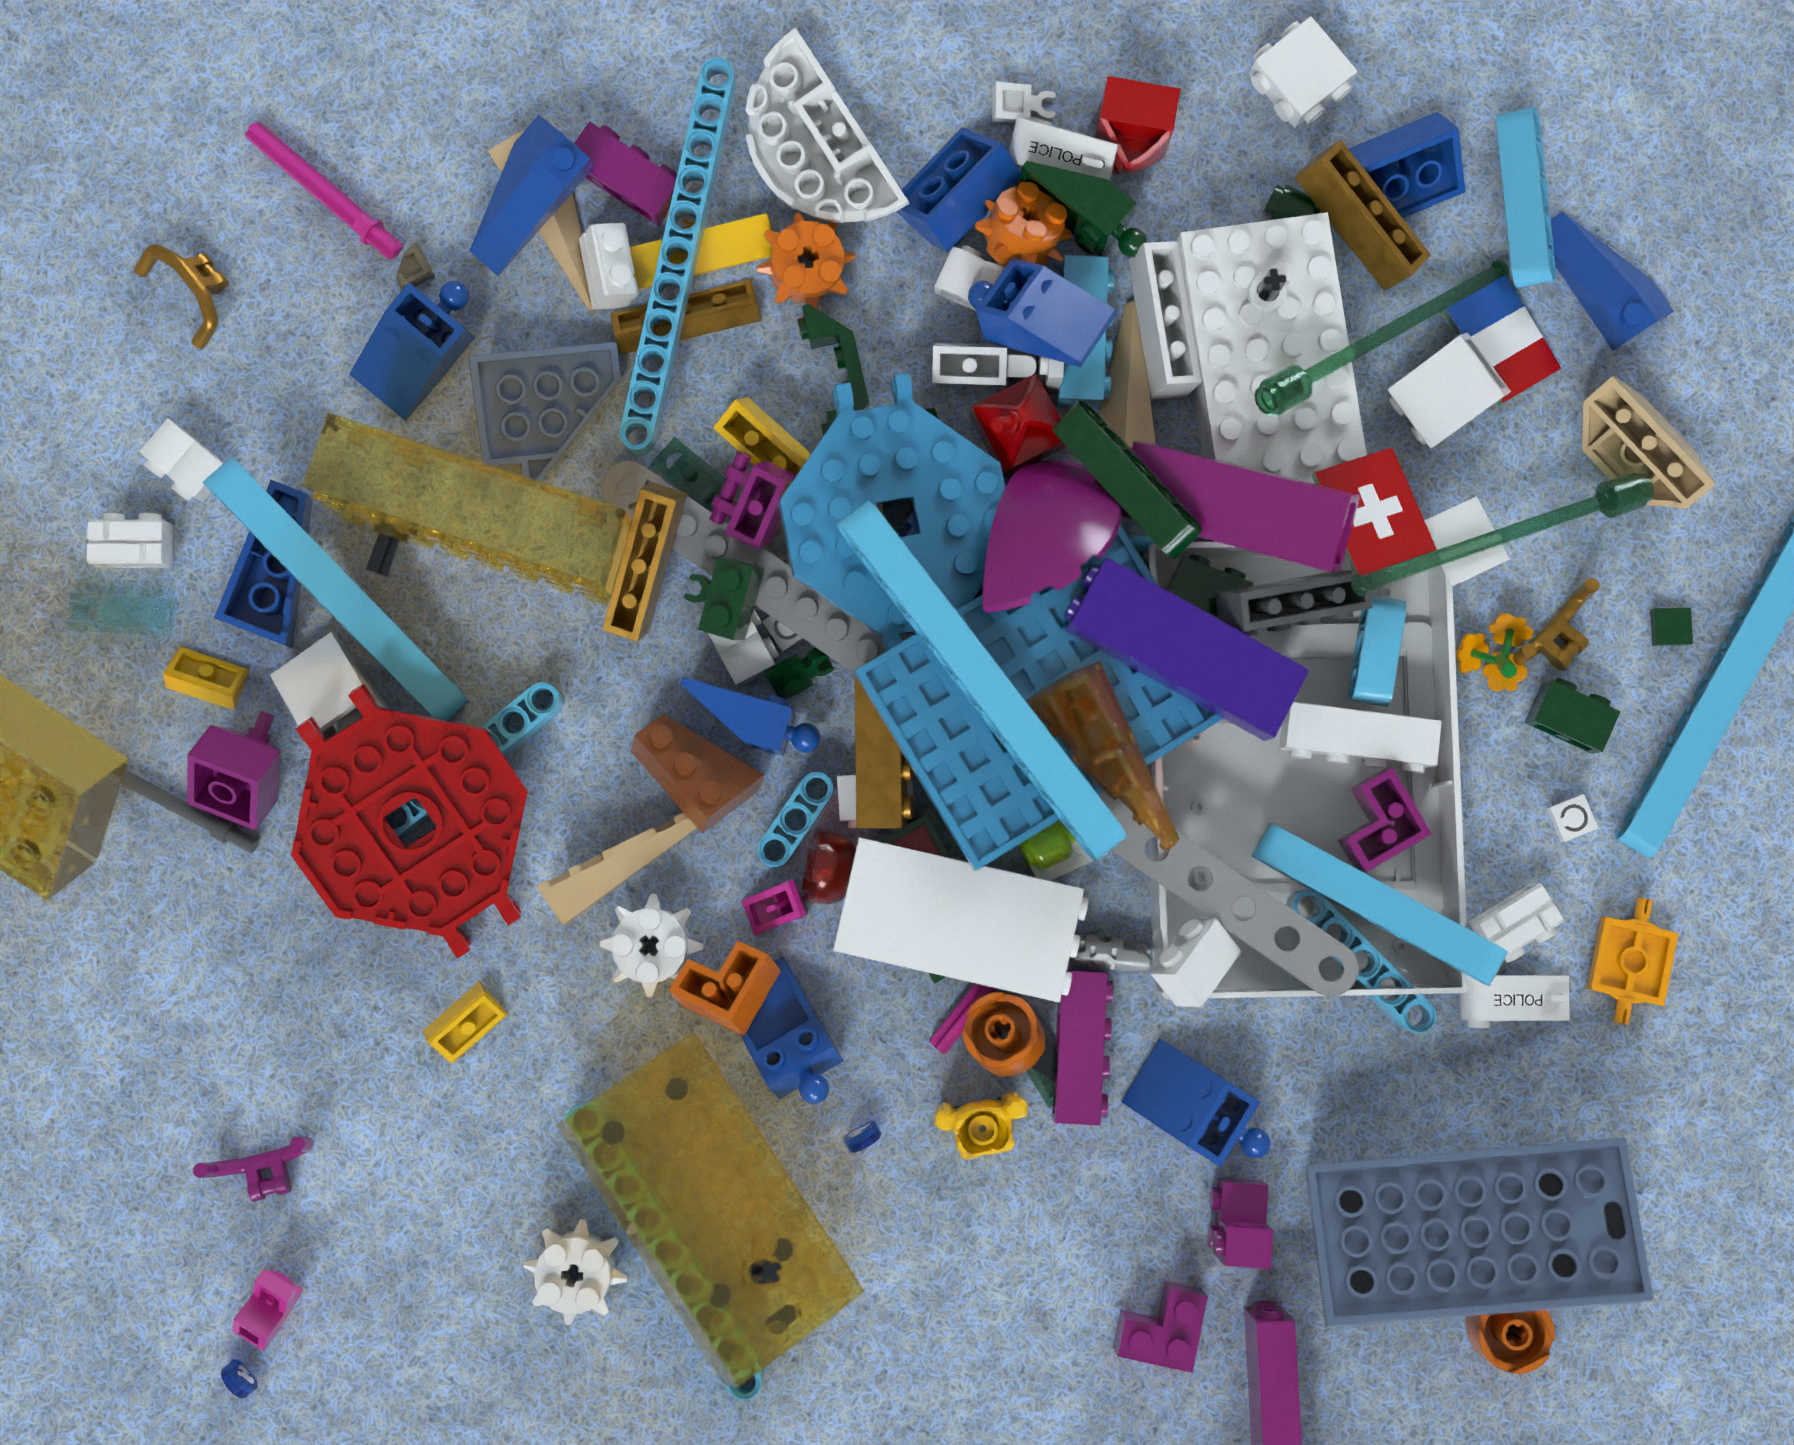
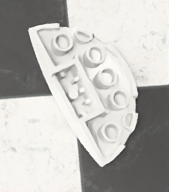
M795 27L764 58L765 67L757 83L751 84L747 97L746 113L748 115L749 134L746 135V140L751 158L760 176L775 195L787 205L811 215L815 219L827 222L871 221L887 216L910 204Z

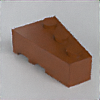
M662 714L634 735L631 753L702 834L760 789L764 778L763 773L665 714Z

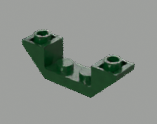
M802 305L804 317L797 319L801 339H809L811 349L840 343V346L834 347V353L838 369L845 368L848 381L842 382V384L851 382L854 411L869 409V399L853 331L812 305ZM836 409L826 411L828 423L821 424L823 436L837 417Z

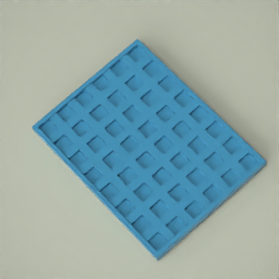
M1121 524L1114 541L1101 558L1092 556L1081 566V576L1066 587L1057 591L1052 586L1033 593L1031 595V603L1007 610L985 613L982 607L983 595L956 610L1097 795L1112 788L1223 719L1064 630L1069 621L1064 617V614L1074 597L1081 599L1087 586L1082 584V580L1092 563L1098 566L1108 557L1157 585ZM915 634L854 671L855 676L974 871H977L1059 820L1053 809L918 634Z

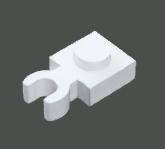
M996 81L993 85L992 122L1015 124L1017 115L1030 117L1033 115L1035 118L1051 121L1055 117V112L1045 111L1042 107V102H1052L1056 98V93L1042 91L1035 96L1031 95V85Z

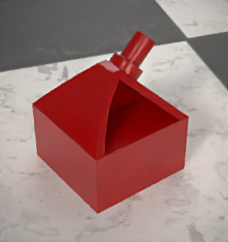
M1112 76L1107 77L1100 103L1095 138L1119 144L1111 174L1115 173L1118 175L1121 172L1132 173L1140 171L1157 163L1164 157L1174 131L1180 88Z
M1037 373L971 406L970 418L990 456L1000 462L1003 479L1015 474L1019 468L1027 463L1040 461L1066 448V445L1057 437L1052 429L1060 419V416Z

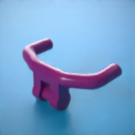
M294 1137L289 1145L272 1151L239 1159L197 1163L193 1167V1174L197 1178H211L245 1173L248 1195L252 1202L263 1200L266 1198V1195L273 1193L282 1195L292 1190L286 1162L311 1151L314 1142L309 1137ZM271 1167L273 1178L263 1180L260 1170Z

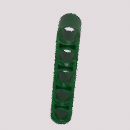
M1078 399L1052 427L1057 437L1168 556L1176 559L1203 532L1202 526L1086 402Z

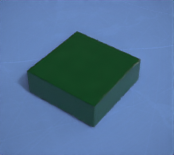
M1691 607L1654 608L1650 610L1652 646L1693 644Z

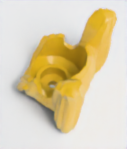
M1010 1091L996 1100L972 1101L962 1106H954L948 1102H943L935 1109L934 1125L941 1131L950 1132L953 1130L956 1150L960 1153L962 1160H971L981 1155L1011 1151L1015 1145L1012 1133V1119L1026 1117L1028 1104L1015 1091ZM981 1125L986 1127L984 1132L979 1131Z

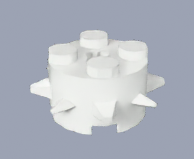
M650 894L645 908L630 912L618 906L615 912L620 923L615 929L613 937L600 941V947L612 951L613 960L618 966L612 980L616 983L629 977L633 981L641 982L646 997H653L659 982L665 981L668 978L676 979L688 958V954L703 950V944L690 939L689 932L685 927L691 911L686 908L673 914L668 910H663L657 894ZM646 936L649 939L658 938L659 942L656 944V948L659 952L656 955L653 952L645 953L646 943L643 940Z
M585 1219L579 1220L574 1231H569L562 1236L549 1228L543 1230L542 1234L546 1249L538 1259L524 1262V1268L534 1273L535 1287L538 1292L532 1301L534 1306L544 1304L554 1311L563 1313L565 1324L567 1325L572 1324L576 1314H582L591 1309L603 1316L608 1314L606 1293L611 1288V1285L627 1282L628 1277L615 1269V1258L612 1252L619 1243V1240L614 1237L602 1241L598 1235L589 1233ZM573 1264L579 1266L578 1272H583V1275L578 1280L571 1278L572 1274L567 1272Z

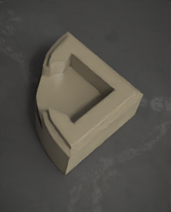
M415 242L408 247L403 254L404 257L401 260L397 274L401 291L408 282L416 287L435 276L419 245Z

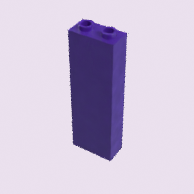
M1108 557L1098 566L1092 563L1082 580V584L1087 586L1081 599L1074 597L1064 614V617L1069 620L1064 629L1066 632L1257 738L1267 741L1276 737L1310 671L1309 669Z

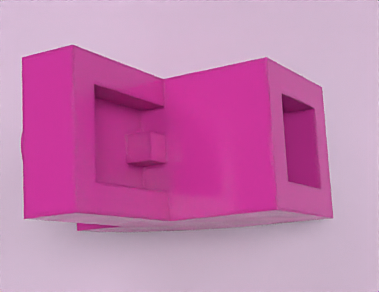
M263 1269L254 1281L253 1294L233 1319L232 1332L265 1351L295 1306L303 1288L293 1283L280 1272L272 1269L270 1271Z

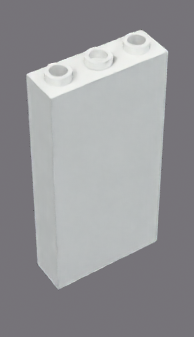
M859 838L833 951L1060 1002L1061 995L1067 996L1069 993L1072 973L1066 972L1069 957L1076 958L1080 936L1075 935L1078 920L1084 921L1089 899L1083 897V888L986 866L974 871L969 862Z

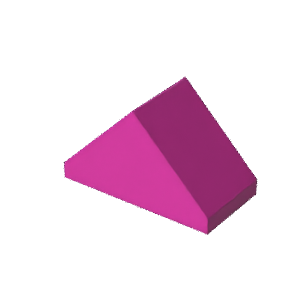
M795 879L741 900L754 935L808 915Z

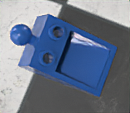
M1014 258L1009 261L994 284L984 280L977 281L972 284L968 291V300L976 310L984 341L1081 367L1116 316L1114 308L1045 266Z
M449 281L445 283L440 289V302L437 305L408 282L385 310L349 374L405 421L476 338L449 316L452 310L463 309L469 301L468 289L461 282ZM421 311H427L428 317L425 314L419 315V320L423 322L419 323L417 321L418 313ZM448 334H451L450 337L444 343L445 337Z
M682 677L681 685L748 747L784 756L788 741L792 742L796 750L804 753L815 750L820 743V732L813 724L801 723L796 727L792 726L795 712L793 708L789 707L790 703H787V699L766 694L765 700Z
M781 957L774 961L781 970L779 976L744 1036L740 1034L767 1087L779 1100L799 1088L800 1096L804 1101L810 1104H818L824 1101L829 1093L828 1081L821 1074L844 1060L785 958Z
M1159 1039L1121 1103L1219 1167L1223 1165L1237 1141L1240 1142L1243 1153L1250 1158H1261L1270 1149V1138L1264 1130L1260 1128H1245L1259 1106L1260 1101L1162 1039ZM1227 1098H1234L1237 1101V1108L1232 1112L1224 1109L1223 1104ZM1208 1130H1215L1218 1134V1139L1213 1144L1206 1143L1204 1140V1134Z

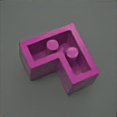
M1392 767L1381 770L1350 788L1369 822L1337 841L1351 865L1362 872H1368L1430 836L1432 833Z
M1218 1177L1217 1187H1211L1210 1209L1216 1210L1215 1225H1209L1207 1243L1208 1248H1213V1254L1224 1266L1271 1269L1273 1229L1266 1224L1269 1185L1264 1181Z
M1165 1281L1157 1318L1120 1310L1113 1345L1117 1357L1193 1373L1208 1299L1206 1293L1202 1288Z

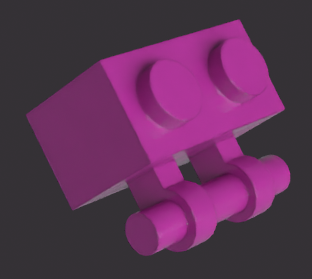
M737 451L733 463H728L724 472L726 480L721 492L716 493L711 504L714 508L709 520L723 525L727 514L732 516L725 534L759 550L771 543L781 520L778 502L797 475L768 461L753 465L751 472H749L746 468L751 456ZM741 484L744 488L737 503L734 497Z

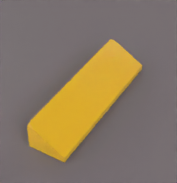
M765 213L704 228L694 276L768 258L772 248L763 235L766 230L772 231L768 214ZM663 239L630 247L635 272L633 277L636 279L638 290L652 287ZM675 251L670 255L669 261L673 264H682L686 261L688 254L684 251Z

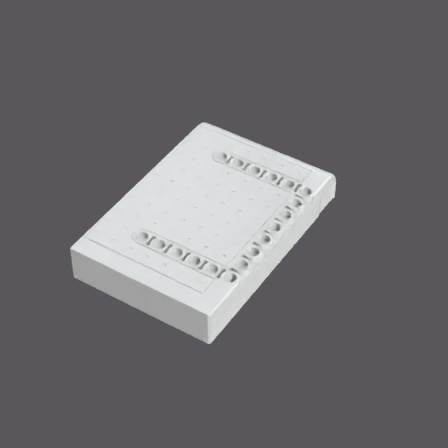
M1192 542L1176 559L1168 556L1155 543H1152L1141 557L1144 558L1143 562L1157 585L1165 590H1168L1178 561L1183 556L1189 558L1191 554L1211 561L1210 566L1218 570L1224 571L1225 568H1232L1246 574L1245 580L1253 582V585L1329 572L1220 542ZM1431 553L1369 575L1371 595L1406 601V616L1394 690L1388 707L1350 701L1348 699L1361 610L1354 611L1351 618L1330 619V616L1322 617V623L1299 625V622L1290 623V629L1280 631H1267V628L1258 629V635L1250 637L1310 670L1294 702L1442 720L1437 766L1425 768L1424 773H1409L1401 771L1402 765L1387 763V769L1393 767L1432 834L1364 873L1465 927L1467 920L1453 586H1451L1436 555ZM1344 556L1341 570H1351L1346 556ZM1216 723L1147 765L1148 811L1285 905L1288 897L1293 892L1311 889L1251 856L1269 823L1290 832L1351 865L1337 840L1369 822L1350 788L1381 770H1385L1365 767L1364 760L1350 758L1349 764H1337L1327 762V755L1312 754V759L1289 757L1290 751L1279 749L1281 727L1275 738L1263 741L1238 726L1229 723ZM1160 837L1149 839V859L1152 861L1164 860L1169 853L1167 842ZM1204 867L1193 868L1188 874L1189 886L1196 891L1206 890L1212 883L1210 871ZM1150 878L1152 961L1154 969L1159 963L1160 955L1170 948L1179 936L1181 927L1190 919L1210 918ZM1240 896L1233 901L1231 912L1236 919L1246 921L1254 916L1255 904L1250 898ZM1308 896L1301 898L1298 903V910L1303 917H1309L1314 911V902ZM1327 899L1415 987H1395L1392 979L1386 978L1380 984V989H1366L1365 987H1358L1354 983L1347 992L1338 996L1466 993L1469 990L1466 974ZM1335 923L1330 924L1325 932L1339 941L1341 938L1339 926ZM1284 926L1276 932L1275 943L1281 950L1290 951L1298 945L1299 935L1294 928ZM1227 931L1242 952L1209 998L1325 996L1316 992ZM1361 950L1355 953L1359 964V971L1365 969L1368 964V957ZM1326 957L1320 962L1319 973L1323 979L1334 981L1342 975L1343 971L1330 957ZM1154 979L1157 994L1164 999H1170Z

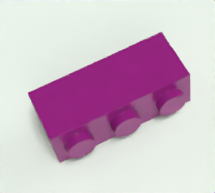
M589 121L574 143L591 159L595 166L586 176V179L659 227L666 218L670 208L677 173L667 165L662 164L661 167H658L649 161L650 156L640 147L634 144L628 147L619 141L620 136L608 126L602 125L599 128Z

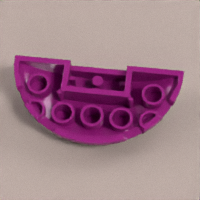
M1062 460L1035 461L1025 464L1012 476L999 500L988 541L982 602L985 613L1029 604L1032 601L1031 595L1049 586H1052L1057 591L1066 587L1081 576V566L1092 556L1101 558L1109 549L1120 527L1122 508L1084 465Z

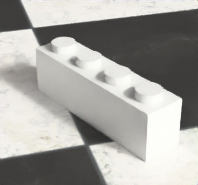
M1178 241L1143 243L1139 247L1137 255L1128 261L1151 399L1186 397L1202 381Z
M1293 702L1282 723L1279 749L1290 751L1289 757L1297 759H1312V754L1327 755V762L1349 764L1350 758L1364 760L1365 767L1387 769V763L1402 765L1401 771L1424 773L1425 768L1437 766L1442 720Z

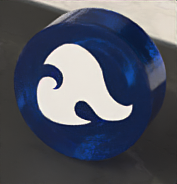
M869 1121L849 1132L843 1138V1141L849 1152L855 1153L875 1143L881 1137L882 1132L876 1121Z
M232 1359L221 1369L223 1383L235 1396L247 1398L258 1388L256 1378L240 1360Z

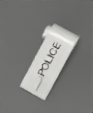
M1017 115L1008 153L1020 172L1023 164L1026 161L1110 181L1119 144L1058 128L1042 119Z
M1467 975L1469 990L1466 993H1460V1020H1467L1468 1028H1490V1021H1570L1569 976L1496 975L1490 986Z

